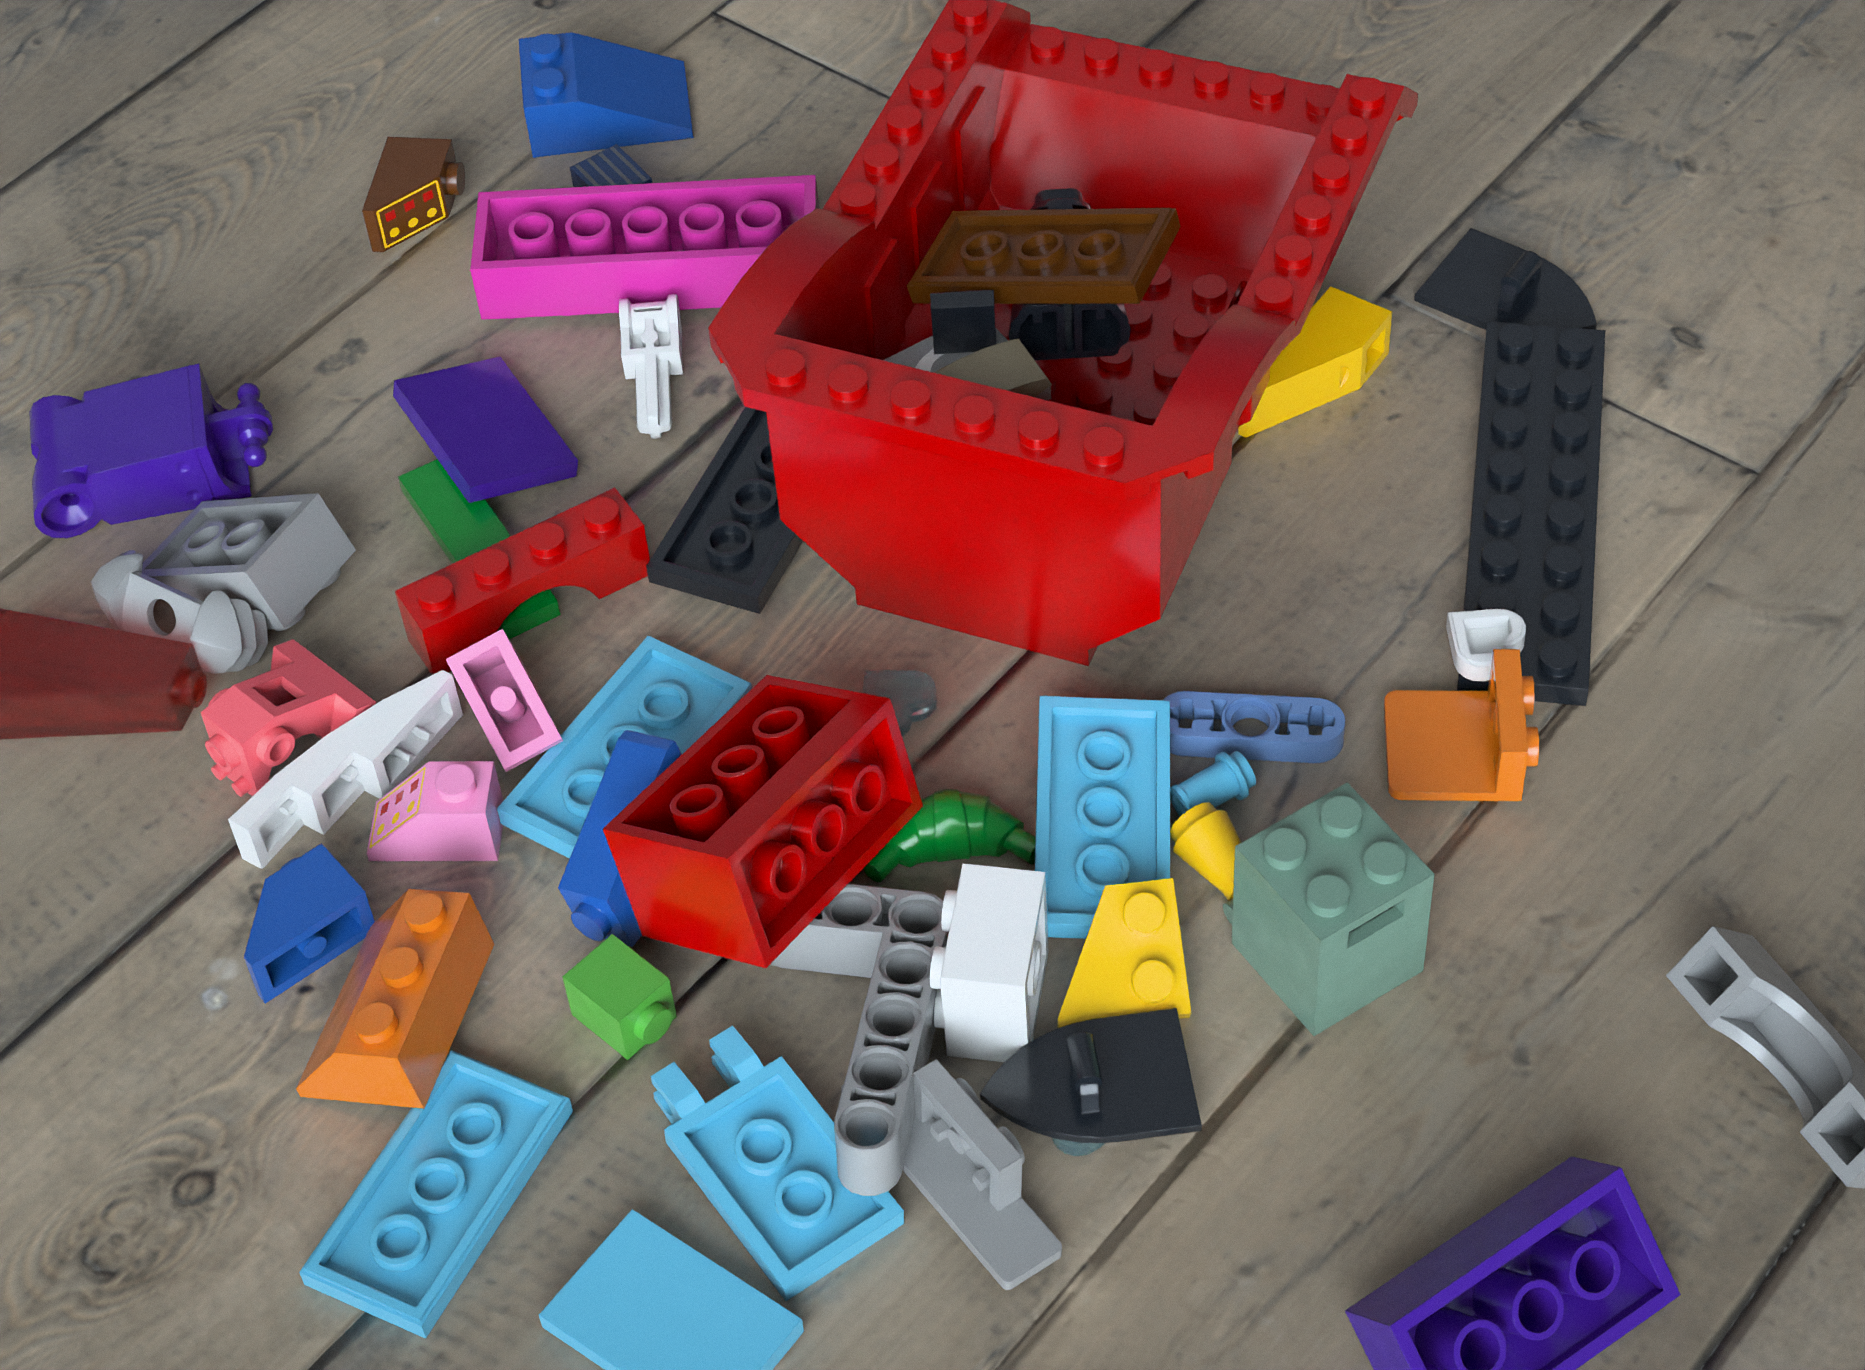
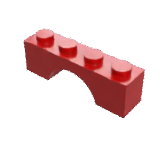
M614 487L395 591L408 641L432 675L441 670L450 672L451 669L446 661L447 658L496 633L503 621L516 607L542 591L559 586H577L587 589L600 600L648 576L646 565L650 561L644 524Z

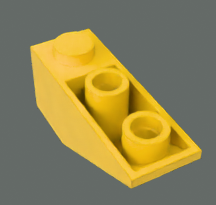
M1330 286L1315 305H1312L1300 334L1281 351L1270 366V380L1251 421L1238 427V435L1247 438L1359 390L1389 354L1392 311Z

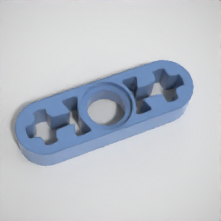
M1180 691L1170 694L1163 699L1164 701H1170V753L1178 756L1214 758L1220 752H1226L1230 755L1238 751L1247 760L1323 763L1335 758L1343 748L1345 732L1344 713L1335 703L1323 698ZM1254 718L1264 722L1268 729L1260 735L1246 736L1238 733L1233 728V725L1239 720ZM1180 719L1193 720L1191 728H1180ZM1214 719L1221 720V731H1213ZM1280 723H1288L1287 735L1279 734ZM1309 726L1322 727V735L1309 734Z

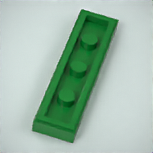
M438 459L398 476L401 491L452 564L511 536L485 499L468 503ZM549 589L530 597L507 616L498 631L503 629L508 638L511 639L560 616L557 599Z

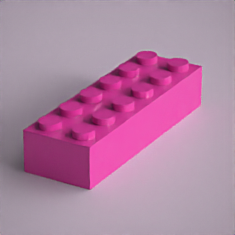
M816 175L478 192L470 271L481 320L619 313V299L628 298L631 304L666 301L668 295L677 294L680 310L721 308L739 280L763 251L790 225L816 208L819 209Z

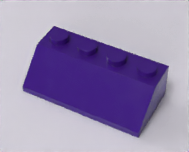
M1571 1156L1346 1309L1345 1312L1373 1370H1576L1681 1294L1622 1168Z

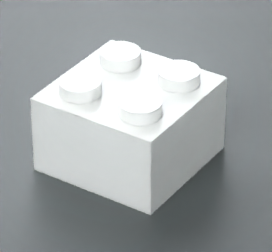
M963 863L957 891L946 890L944 896L941 924L942 931L949 932L946 947L935 946L932 955L930 987L937 989L934 1005V1027L945 1029L947 1056L1005 1062L1019 1049L1033 1041L1049 953L1045 872Z

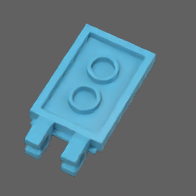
M732 1025L709 1040L710 1047L715 1052V1055L711 1057L712 1064L730 1087L729 1089L705 1103L698 1090L677 1064L673 1062L651 1076V1082L657 1089L653 1093L654 1100L671 1122V1125L664 1129L666 1144L783 1299L788 1301L903 1225L904 1210L889 1191L876 1196H862L850 1192L842 1185L838 1178L835 1131L832 1119L782 1056L763 1066L753 1049Z

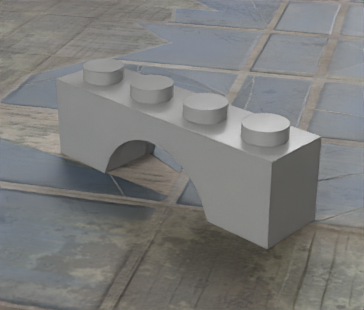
M1712 926L1666 975L1667 978L1708 1026L1723 1033L1746 1049L1783 1085L1801 1112L1803 1127L1800 1133L1845 1186L1865 1189V1062L1753 935Z

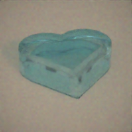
M865 670L863 693L891 699L902 737L910 730L912 722L922 721L935 712L938 704L935 681L924 672L913 670Z

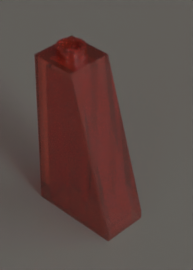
M0 608V740L182 731L192 710L198 708L205 698L207 677L201 669L195 649L191 643Z

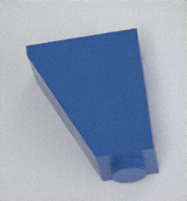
M625 730L618 738L558 886L572 912L571 920L574 926L583 935L594 941H602L613 934L627 946L633 947L642 936L603 828L682 755L674 740Z

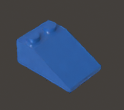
M573 32L540 34L536 37L519 39L523 108L533 158L607 149L615 144L619 147L694 138L684 61Z

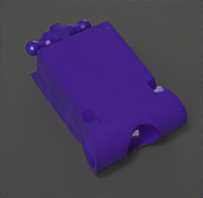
M194 364L85 391L82 400L61 395L42 397L33 403L29 411L31 450L37 460L32 479L33 513L36 527L43 534L53 538H71L82 535L94 528L101 519L113 525L193 510L202 501L251 497L249 466L259 467L265 463L267 452L263 446L267 444L268 437L273 431L272 416L265 409L264 405L258 401L260 399L259 388L253 383L242 384L237 391V397L241 403L235 409H225L215 401L210 393L200 364Z

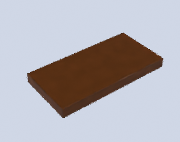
M1176 208L952 211L909 281L907 289L912 303L931 304L930 293L994 290V304H1140L1181 225Z

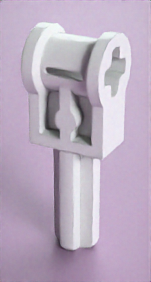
M677 294L668 295L666 301L631 304L628 298L619 299L621 358L625 379H635L637 428L640 433L650 434V437L653 439L661 438L662 432L669 431L672 428L670 375L683 374L682 327Z

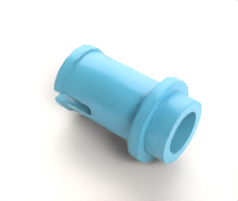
M1238 751L1230 755L1226 752H1220L1214 757V764L1185 781L1172 785L1170 787V800L1178 815L1181 816L1192 807L1204 802H1210L1216 808L1234 797L1238 800L1247 798L1249 789L1256 785L1255 774L1247 759Z

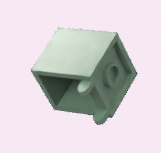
M1347 782L1235 846L1233 899L1223 904V911L1228 921L1232 924V944L1309 1032L1316 1036L1423 972L1435 874Z

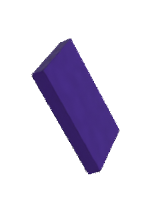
M501 357L394 380V399L468 503L577 477L578 459Z

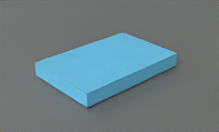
M633 1209L539 1314L542 1328L604 1370H773L804 1332L803 1321L800 1317Z

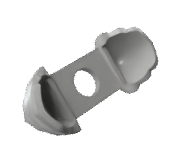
M135 550L124 552L100 567L91 580L96 601L109 622L119 631L130 637L132 634L187 659L196 668L205 672L218 674L243 670L245 667L254 665L259 661L268 644L266 618L261 611L251 610L245 600L229 599L224 591H212L204 601H201L142 573L144 556L136 553ZM158 599L168 602L174 610L176 624L170 634L163 632L154 620L153 608Z

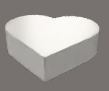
M1486 609L1448 612L1446 629L1454 666L1457 672L1467 679L1482 682L1489 680L1493 649H1520L1521 652L1524 647L1526 625L1523 619L1515 612L1507 609Z

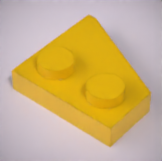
M1173 878L1105 886L1057 1019V1028L1091 1019L1177 1008L1179 1019L1190 1018L1191 1006Z

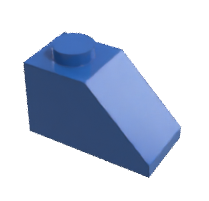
M322 843L304 855L288 861L279 871L265 879L244 954V959L258 996L265 1004L365 939L370 927L375 923L365 891Z

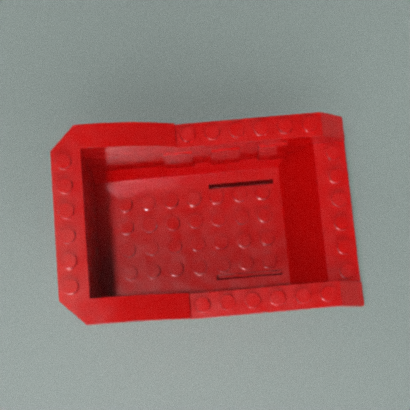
M948 0L823 209L816 208L794 222L763 251L739 280L708 327L711 348L720 364L724 363L731 374L735 390L743 405L766 412L780 520L855 588L857 605L1089 666L1099 645L1160 620L1232 463V440L1238 427L1251 421L1270 380V366L1281 351L1300 334L1391 131L1397 121L1404 117L1412 118L1418 103V93L1403 85L1346 74L1341 87L1336 88L1331 85H1321L1287 78L1274 73H1264L1230 66L1217 61H1206L1169 53L1164 50L1125 44L1108 38H1097L1059 30L1055 27L1031 24L1029 11L1005 2L995 0ZM1066 188L1079 190L1082 193L1083 201L1088 203L1091 209L1176 208L1181 227L1140 304H1124L1131 331L1129 341L1119 349L1118 354L1105 357L1035 360L1052 384L1051 399L1044 400L884 361L933 336L931 304L912 303L907 285L952 211L1030 210L1035 204V196L1040 191ZM994 304L996 329L1009 341L1012 304Z

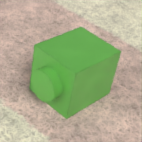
M613 934L562 976L572 1016L627 1060L644 1045L658 1041L677 1017L669 978Z

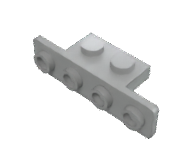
M937 1059L914 1072L913 1084L916 1115L903 1171L1000 1286L1005 1290H1011L1062 1256L1061 1242L1021 1197L1022 1164L1025 1162L1021 1145L1009 1129L1004 1126L997 1128L985 1115L972 1087L962 1078L955 1080Z

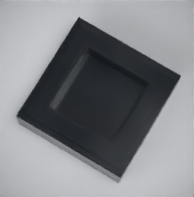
M994 290L930 293L934 354L976 352L996 345Z

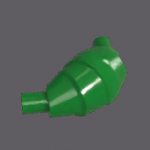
M942 789L921 799L923 807L878 852L863 870L875 882H882L898 864L913 867L925 862L970 859L974 856L1000 857L1007 851L1032 865L1035 863V836L1024 830V822L993 803L989 796L963 792L958 789Z

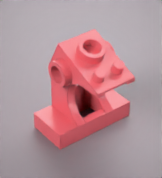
M294 639L273 646L271 671L219 691L210 700L208 707L200 712L209 739L205 742V747L216 763L211 768V771L219 780L224 779L226 776L234 782L231 786L240 797L246 793L253 796L269 781L272 767L282 764L289 758L294 750L296 739L309 734H315L322 739L330 732L374 706L376 701Z

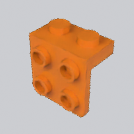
M1493 649L1488 691L1395 690L1385 696L1384 724L1388 793L1391 797L1397 800L1522 801L1526 767H1537L1539 733L1537 727H1526L1525 715H1533L1534 679L1533 676H1522L1520 649Z

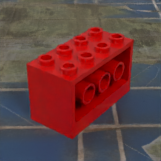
M766 675L603 828L642 936L767 968L923 807L890 698Z

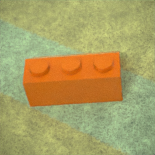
M408 889L370 927L296 1087L300 1097L425 1108L494 947V942L470 893Z

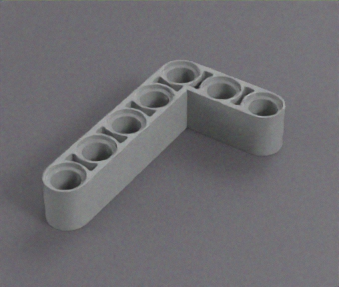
M848 884L771 963L773 966L787 969L871 978L834 1120L838 1178L846 1189L862 1196H876L889 1191L898 1183L902 1175L916 1115L913 1073L927 1065L936 1029L934 1027V1005L937 989L930 987L931 961L935 946L946 947L949 932L942 931L943 900L936 895L926 892Z

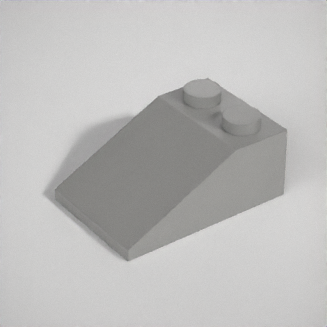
M319 493L202 501L143 562L142 573L201 601H204L212 591H224L229 599L245 600L251 610L261 611L266 618L267 630L282 631L292 627L303 618L306 612L304 607L320 590L330 586L338 579L341 574L340 567L356 549Z

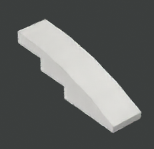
M441 670L383 699L327 734L275 774L228 819L242 859L263 869L303 825L324 835L364 791L380 799L399 785L463 716L453 675Z

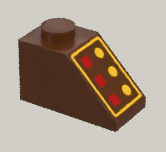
M387 137L362 209L372 252H385L449 218L456 195H462L465 188V168L462 162H456L452 139Z

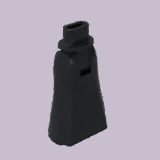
M1066 188L1040 191L1035 196V204L1030 210L1091 209V207L1083 201L1082 193L1079 190ZM1012 304L1009 341L1019 338L1034 360L1114 356L1129 341L1131 327L1124 304Z

